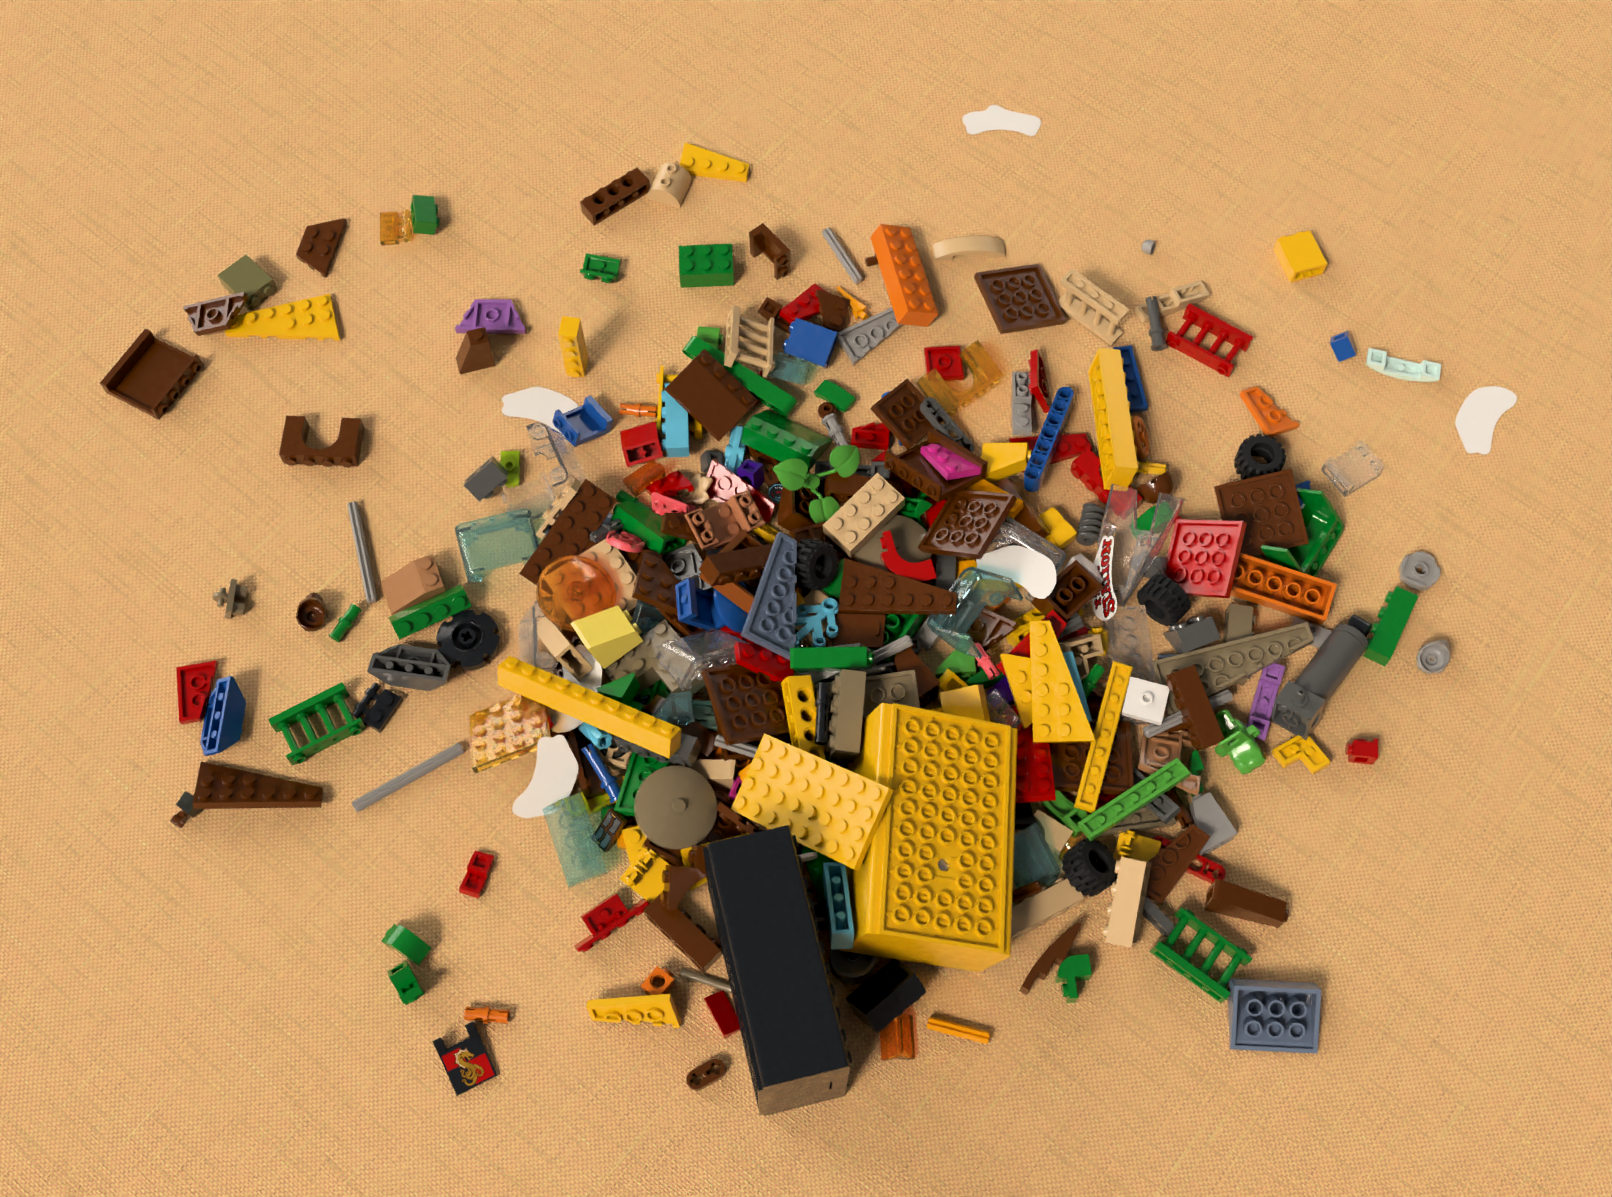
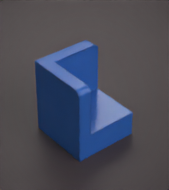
M1349 331L1331 337L1330 345L1339 362L1356 356L1357 348Z

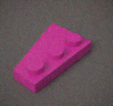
M929 444L928 446L921 447L920 454L946 480L981 474V467L939 444Z

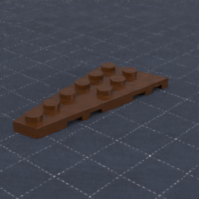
M844 558L838 607L839 613L957 615V593Z
M201 762L193 798V809L322 808L323 788Z

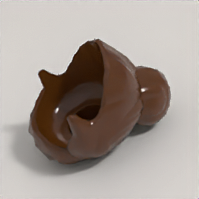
M312 592L298 605L296 613L298 624L305 631L313 632L321 629L322 625L326 623L328 615L323 598L318 593Z

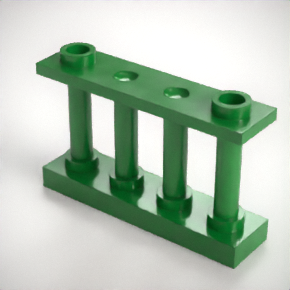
M343 682L268 719L276 733L282 731L291 749V753L287 754L286 758L292 766L303 763L306 758L350 736L360 734L366 728L361 718L354 719L345 701L350 695ZM335 703L338 704L347 722L346 725L339 729H336L327 711V707ZM315 713L320 714L329 734L319 739L308 720L309 716ZM297 722H301L310 741L309 744L301 748L298 747L290 730V726Z
M1181 907L1174 914L1180 920L1166 941H1158L1149 952L1216 1001L1222 1003L1227 1000L1231 993L1226 990V984L1241 963L1245 966L1253 958L1248 955L1245 949L1236 947L1197 919L1191 910ZM1188 925L1197 931V934L1183 955H1178L1173 951L1172 946L1185 926ZM1205 937L1215 946L1201 968H1196L1191 964L1190 959ZM1223 950L1233 959L1220 979L1214 981L1208 977V972Z

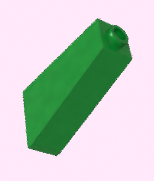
M630 500L615 505L611 521L615 519L621 520L617 525L623 523V529L626 532L638 536L642 542L644 541L645 546L652 551L666 554L686 546L687 540L661 533V515Z
M868 647L790 648V668L799 673L841 671V669L867 670L871 669V664H874V653Z

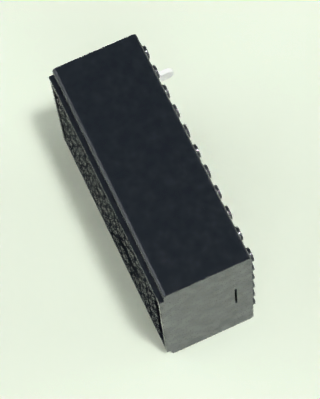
M789 825L707 844L706 848H703L708 891L759 1114L764 1116L845 1096L846 1088L849 1087L848 1083H850L851 1065H853L850 1051L846 1052L845 1049L847 1042L845 1030L840 1029V1010L838 1006L835 1007L834 1005L836 998L833 984L829 985V966L827 962L823 961V954H825L822 940L818 941L819 927L817 919H813L814 908L811 897L807 898L806 876L802 877V862L816 859L818 857L817 852L797 855L795 848H798L795 835L791 834Z

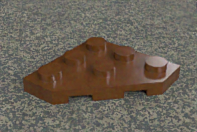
M644 552L641 556L632 598L678 615L675 585L679 581L661 558Z

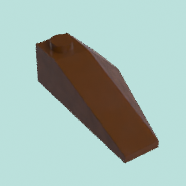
M783 487L778 507V525L791 531L815 524L809 513L810 502L816 499L815 494H812L810 489L804 487L795 491Z

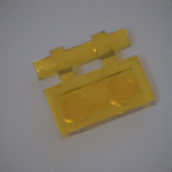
M403 210L401 217H399L397 211L380 213L381 246L399 244V238H403L404 242H410V237L412 236L410 224L412 219L409 210ZM399 225H403L401 230H399Z

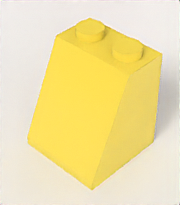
M619 606L570 623L587 650L603 669L643 642L639 635L642 631L636 623L632 624L630 622L633 618L627 610L622 611Z

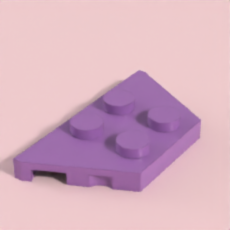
M475 299L470 309L463 315L464 319L460 325L455 327L456 333H466L470 330L485 327L487 334H526L525 327L512 301L501 299Z

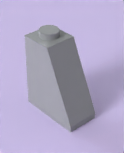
M1210 792L1204 795L1199 793L1198 796L1196 795L1192 798L1189 813L1194 821L1193 824L1211 836L1199 853V855L1204 856L1233 840L1237 835V831Z

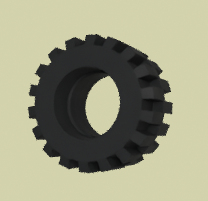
M1257 434L1256 437L1251 435L1248 439L1243 440L1234 459V468H1237L1236 473L1237 475L1241 474L1240 478L1242 480L1282 470L1286 455H1284L1285 449L1281 448L1282 444L1276 442L1277 439L1274 437L1271 439L1266 434L1265 436ZM1252 456H1260L1264 458L1268 462V464H1260L1256 462L1252 458Z
M803 539L800 543H797V563L795 564L797 583L795 585L817 591L829 587V583L834 581V576H836L839 566L837 564L839 560L838 556H836L837 551L833 549L834 546L832 544L814 539Z
M1156 574L1152 576L1137 592L1138 602L1145 613L1154 621L1167 627L1175 625L1191 607L1190 600L1184 590L1176 582L1164 575Z
M1086 838L1063 855L1062 864L1064 866H1062V869L1065 872L1066 879L1069 880L1071 886L1075 887L1076 891L1081 892L1085 896L1093 897L1110 887L1113 882H1116L1118 876L1115 873L1117 861L1114 859V855L1108 850L1106 845H1102V842L1098 840L1090 841Z

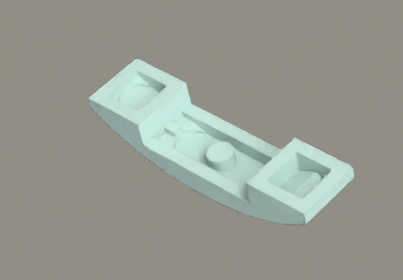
M1368 348L1366 365L1379 373L1398 379L1418 382H1434L1440 379L1441 364L1423 360L1419 364L1388 357L1386 351Z

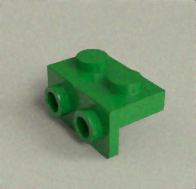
M586 253L583 269H580V273L584 275L585 279L594 280L599 278L601 282L611 284L612 281H618L621 260Z

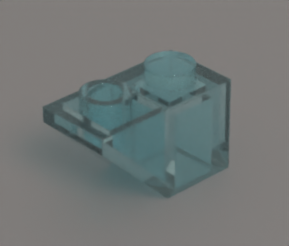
M691 691L670 694L652 716L670 724L687 725L690 722H695Z

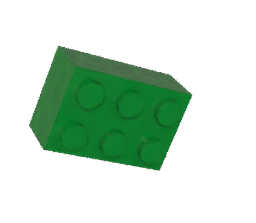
M732 244L679 246L681 288L734 286Z

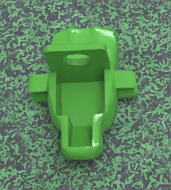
M1223 709L1216 713V719L1225 738L1215 747L1216 754L1220 757L1229 755L1234 766L1242 775L1251 773L1257 767H1261L1267 759L1254 739L1260 735L1259 729L1254 725L1247 727L1242 721L1235 719L1229 710Z

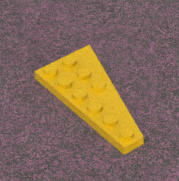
M330 293L239 314L231 328L225 330L227 337L249 338L250 336H260L261 338H268V336L277 337V339L306 340L307 338H317V340H324L327 338L340 341Z

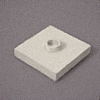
M1130 676L1121 715L1161 726L1169 694L1168 686Z

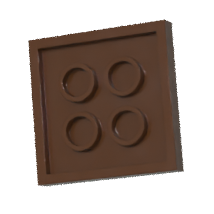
M908 379L904 380L870 408L907 450L926 436L929 430L934 428L920 411V404L924 401L925 397ZM938 417L937 421L941 423L943 419Z

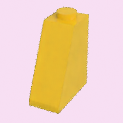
M983 443L981 458L988 462L986 478L984 480L993 483L1024 471L1033 452L1030 450L1028 443Z

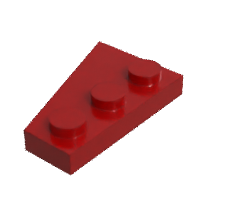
M216 660L176 667L179 722L181 725L202 721L218 667Z

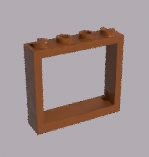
M742 530L719 553L761 546L763 544ZM701 573L700 578L709 584L704 575ZM736 582L712 586L745 612L749 613L754 595Z

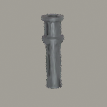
M1150 296L1145 301L1151 328L1149 330V336L1152 340L1151 350L1162 351L1167 348V343L1164 340L1165 329L1161 327L1157 297L1153 296L1152 300Z

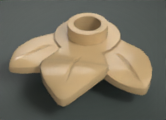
M701 474L695 475L690 480L694 491L689 492L688 489H685L681 496V500L685 504L704 503L710 498L706 491L712 484L713 479L702 477Z

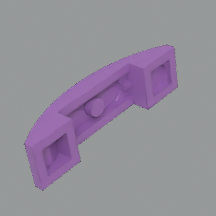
M1273 663L1262 669L1246 725L1247 727L1254 725L1259 729L1260 735L1255 737L1256 739L1263 741L1266 739L1274 700L1285 669L1283 665Z

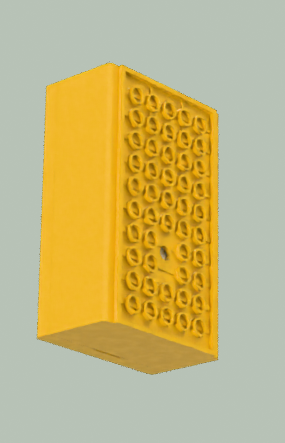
M881 703L862 721L860 753L854 760L853 772L894 791L859 871L846 866L854 941L852 949H841V951L981 972L1011 957L1018 729L1011 728L1009 725L895 703Z

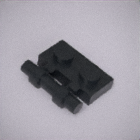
M373 683L364 692L365 696L361 702H357L352 715L355 719H358L361 714L365 715L363 723L381 733L403 699L387 689H384L381 695L378 694L377 691L380 689V685ZM372 699L376 702L372 708L368 709L367 706Z

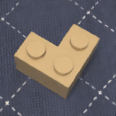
M1086 633L1058 641L1062 653L1073 651L1081 681L1083 678L1086 679L1089 674L1087 658L1104 654L1100 634Z

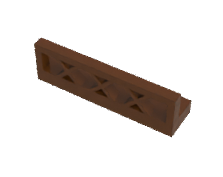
M576 727L568 731L572 751L579 767L578 778L581 791L586 799L605 795V789L600 787L601 780L581 750L587 747L588 751H590L587 745L591 744L592 741Z

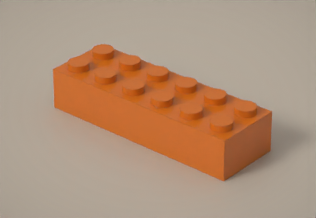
M880 224L870 238L897 324L928 327L938 315V311L911 228Z
M1240 553L1230 595L1301 619L1322 624L1327 619L1337 584Z

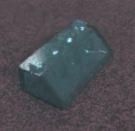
M581 793L563 798L543 808L542 810L568 887L608 874Z

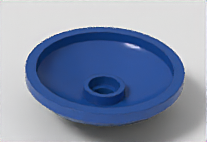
M743 581L736 582L740 586L745 588L747 591H749L751 594H753L750 588ZM714 589V603L721 620L734 632L742 633L748 613Z

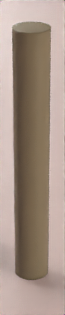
M683 968L681 969L680 977L732 993L729 983Z

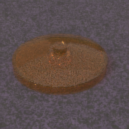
M565 556L554 560L543 570L537 583L536 597L542 613L549 621L562 629L576 632L570 623L614 607L616 590L611 576L600 564L582 556Z

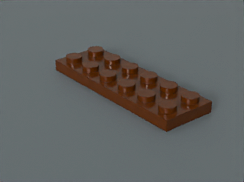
M585 479L519 574L552 596L553 593L543 577L582 553L590 541V533L600 527L617 500Z

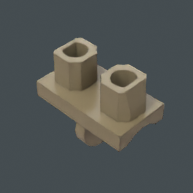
M231 579L228 594L226 593V588H220V592L213 594V600L218 602V607H223L224 603H227L225 618L231 619V615H243L244 603L234 602V597L245 599L247 586L236 584V579Z

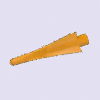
M837 286L836 289L841 296L850 300L849 308L856 320L858 318H861L863 321L868 318L865 312L866 306L850 296L840 286Z

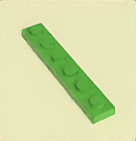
M1178 758L1174 759L1079 821L1078 827L1090 841L1094 840L1190 777L1189 770Z

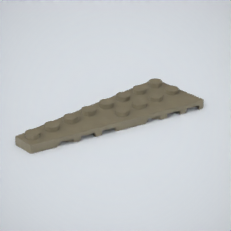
M1308 622L1151 661L1157 684L1168 686L1166 675L1195 665L1207 697H1210L1312 644L1314 638ZM1170 689L1165 707L1168 716L1180 711L1175 705V696Z

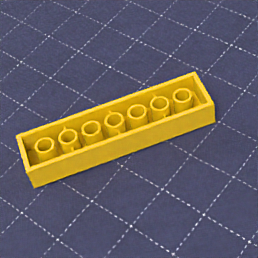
M1098 348L1088 370L1103 486L1107 490L1126 491L1129 484H1132L1135 473L1139 471V461L1136 458L1137 446L1134 445L1135 432L1132 431L1133 418L1129 412L1130 401L1127 399L1126 373L1123 372L1124 359L1121 358L1120 350Z

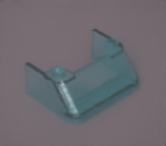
M969 567L961 572L948 590L958 595L957 615L931 614L927 620V625L932 632L955 650L981 659L982 654L974 644L971 636L966 632L985 605L997 606L1003 602L1006 596L1022 601L1023 596L1011 578L975 567Z

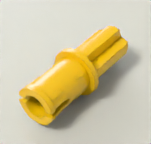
M1148 460L1146 462L1139 461L1138 473L1161 475L1166 472L1165 464L1150 463Z

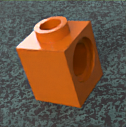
M657 966L641 985L642 991L647 995L667 994L675 985V981L672 978L674 975L667 968L661 969ZM657 979L665 981L662 987L654 986V982Z

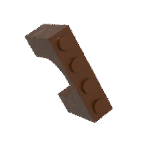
M286 416L279 456L284 464L291 466L303 464L306 466L358 467L364 434V425L361 418H342L339 436L335 443L324 449H313L306 445L309 424L305 416Z

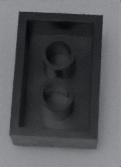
M892 959L845 999L855 1015L878 1033L886 1028L897 1016L901 1015L910 1005L918 1001L926 993V990L915 972L897 959Z

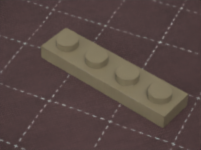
M1143 807L1100 836L1125 833L1127 830L1139 831L1173 826L1176 824L1174 817L1165 824L1147 807Z

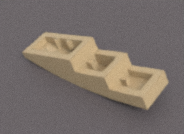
M1202 281L1172 288L1170 293L1156 296L1159 316L1162 318L1183 310L1189 303L1194 305L1208 298L1210 294ZM1147 304L1137 305L1135 312L1141 322H1149Z

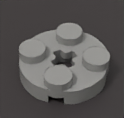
M1415 552L1414 554L1407 555L1401 562L1399 567L1400 580L1414 589L1425 591L1439 579L1440 567H1437L1436 560L1431 555L1424 552ZM1422 568L1424 574L1417 573L1415 569Z

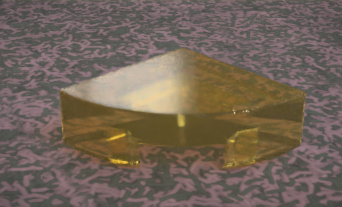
M1073 836L1068 839L1059 855L1061 861L1063 855L1076 845L1078 839Z

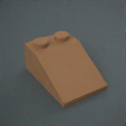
M433 554L413 560L380 581L391 615L446 591Z

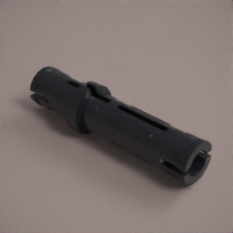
M826 682L817 683V699L814 705L816 707L814 744L816 745L828 744V711L831 707V702L829 701L830 684Z

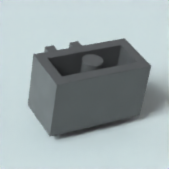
M492 456L465 480L463 486L480 502L483 498L488 499L494 493L493 489L497 486L501 487L507 482L508 471Z

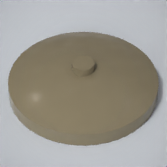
M894 515L855 553L856 562L889 572L880 558V553L886 552V549H882L879 538H882L883 532L890 530L896 551L902 559L911 563L931 559V553H923L918 549L919 544L927 533L925 529L916 521L901 515Z
M667 766L653 772L642 782L635 796L634 814L641 832L648 840L665 849L680 850L696 845L709 834L716 820L717 810L715 808L717 807V801L711 785L700 773L684 766Z

